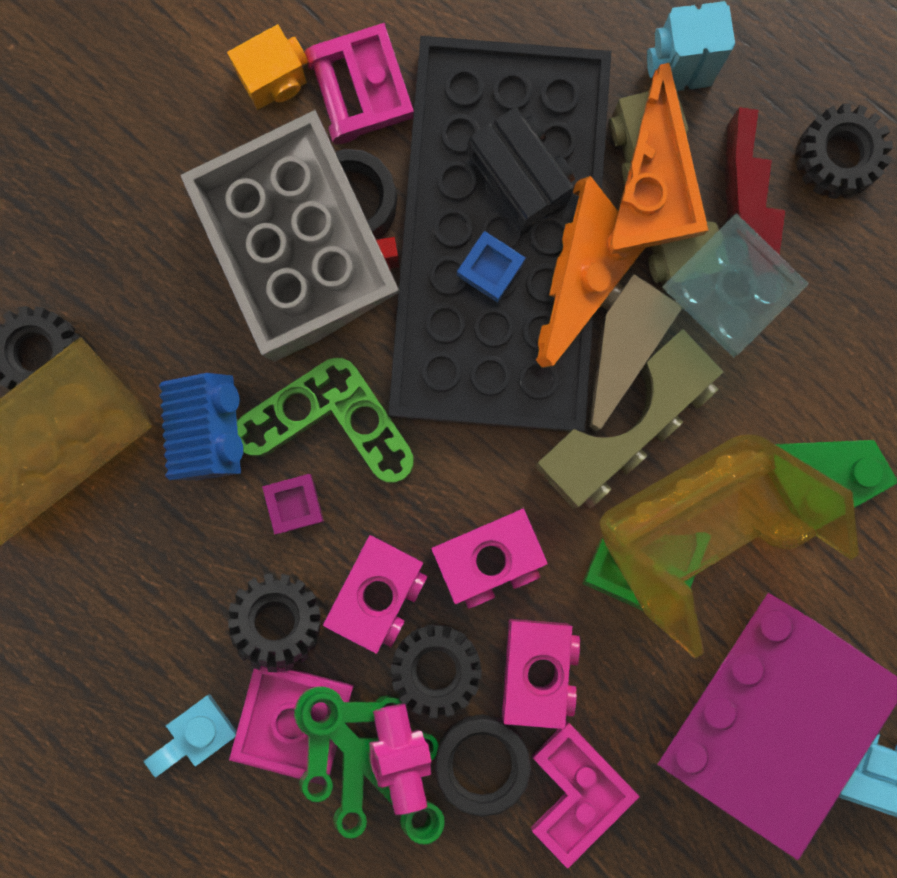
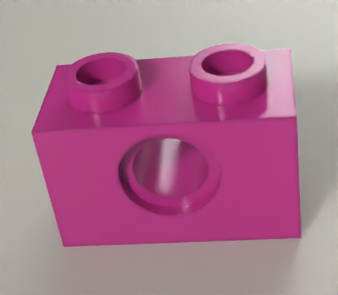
M524 508L431 548L454 603L457 604L465 601L468 609L493 599L495 595L492 588L510 581L513 589L539 579L541 576L538 568L548 564ZM494 546L503 553L504 566L495 575H485L477 567V555L484 547Z
M369 535L323 626L376 654L382 643L392 647L405 620L397 617L405 599L412 602L416 601L428 577L419 572L424 562ZM381 581L391 588L393 600L388 608L376 610L366 602L365 592L372 582Z
M509 619L501 717L504 724L565 729L566 716L575 715L576 686L568 685L570 665L577 666L579 662L580 636L572 635L571 625L568 623ZM538 660L552 662L555 670L551 682L544 686L533 685L528 679L530 666Z

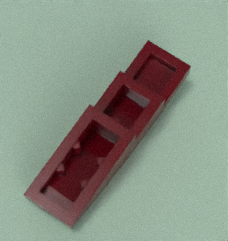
M739 107L728 123L725 164L727 216L736 268L750 312L753 315L761 316L772 308L774 303L785 210L766 208L772 160L753 157L759 110Z

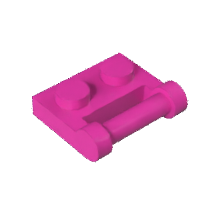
M384 23L313 45L305 50L304 53L308 60L307 66L315 72L331 121L328 130L334 144H344L353 141L359 135L414 118V110ZM345 58L363 112L351 117L348 115L332 66L336 60Z

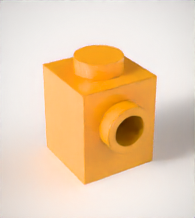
M278 24L227 52L236 74L257 110L273 101L284 102L291 99L300 91L301 86L307 83L302 67L308 63L307 57L296 37L293 36L287 40Z

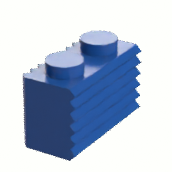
M202 373L161 382L158 387L162 391L159 397L163 401L160 407L164 411L161 415L164 420L162 427L165 430L162 436L166 440L163 446L167 450L164 457L167 459L165 467L168 471L165 476L168 480H203L241 474L240 459L243 456L244 449L237 430L236 410L239 406V393L234 386L233 376Z

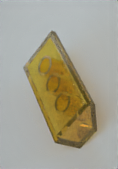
M79 337L0 399V546L152 428L145 408L82 337Z

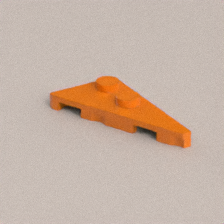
M670 63L660 64L653 75L609 247L611 254L704 236L708 232Z
M591 176L578 180L574 186L573 194L579 196L573 222L565 224L562 237L563 251L557 259L549 295L555 298L549 324L542 325L538 340L539 353L536 361L541 367L555 365L645 249L640 248L616 254L610 253L609 247L618 210Z

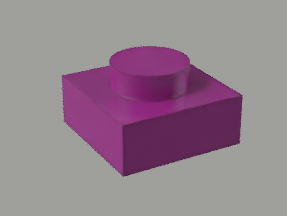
M311 474L262 486L274 535L324 522Z

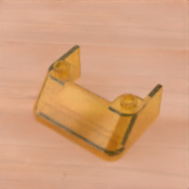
M740 435L724 442L611 508L600 520L604 543L645 614L695 659L704 654L694 607L693 593L691 588L685 583L686 580L757 537L771 546L791 549L802 545L816 536L850 560L859 555L853 492L758 435Z

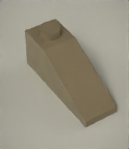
M633 274L626 286L618 282L601 304V307L608 312L601 321L587 423V429L594 434L604 426L683 308V306L635 274Z

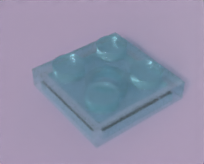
M736 213L666 282L663 288L733 357H736L809 283Z

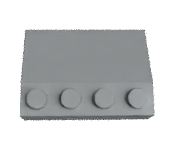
M316 110L180 175L262 356L274 362L318 342L400 292Z

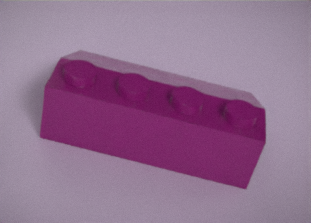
M767 593L657 765L793 858L799 860L896 707L897 676L815 620L772 594Z

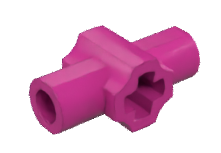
M397 704L374 710L373 714L379 740L369 742V756L378 786L381 788L389 786L396 815L408 814L426 808L427 802L421 777L431 775L430 767L432 762L428 744L423 737L422 731L416 730L411 732L405 704Z

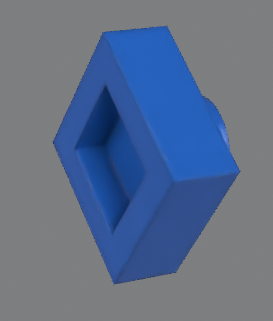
M484 231L458 269L457 276L498 303L526 258Z

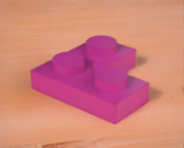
M566 721L565 729H558L532 754V758L563 789L565 794L531 827V830L568 869L640 796L582 735Z

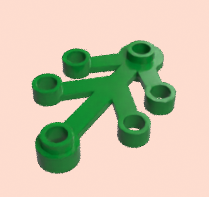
M316 686L302 693L294 708V718L297 726L308 735L307 771L301 776L299 786L302 794L312 802H322L330 796L333 782L327 774L329 740L331 739L343 752L341 806L334 814L333 823L336 830L342 836L352 839L360 836L367 825V818L362 811L364 775L391 804L392 799L389 786L383 788L378 786L370 762L369 742L377 741L379 738H358L345 723L375 721L374 710L383 708L384 705L391 702L395 705L403 703L389 695L378 698L376 702H343L340 695L333 689ZM317 703H325L327 715L320 721H314L311 718L312 707ZM422 731L423 737L429 742L431 761H433L437 755L438 742L434 736ZM316 776L323 777V789L316 794L309 793V781ZM426 800L427 807L419 810L425 811L427 815L426 822L421 827L416 828L412 825V818L418 811L401 814L400 823L403 832L418 844L434 842L440 837L444 829L443 813L428 800ZM351 812L357 813L358 822L356 826L352 829H343L342 820L344 816Z

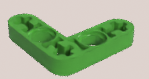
M331 358L324 361L244 414L237 421L238 436L243 443V452L253 457H264L331 413H334L372 472L381 481L386 483L404 481L411 474L414 467V457L410 447L357 368L350 361L343 358ZM336 369L340 374L348 371L351 374L346 380L348 389L340 393L337 388H332L324 393L323 396L329 403L321 408L317 396L307 385L315 381L317 388L320 390L331 381L328 375L331 370ZM295 394L307 396L311 402L310 414L301 421L288 419L284 412L286 400ZM274 408L277 418L288 428V431L280 435L279 428L274 426L264 434L266 443L260 447L254 442L246 444L245 439L250 435L247 427L251 423L264 427L273 421L266 413ZM360 408H371L379 416V424L370 434H359L352 428L351 418ZM386 430H390L393 435L392 438L384 440L390 451L394 454L402 451L405 454V458L400 461L403 470L397 474H394L391 469H387L384 472L380 470L379 465L382 464L384 458L376 446L370 453L364 448L365 444L377 441Z

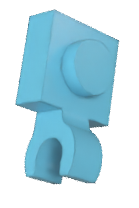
M208 694L166 725L174 739L143 762L155 778L185 755L188 756L196 767L236 736L237 731L212 696Z

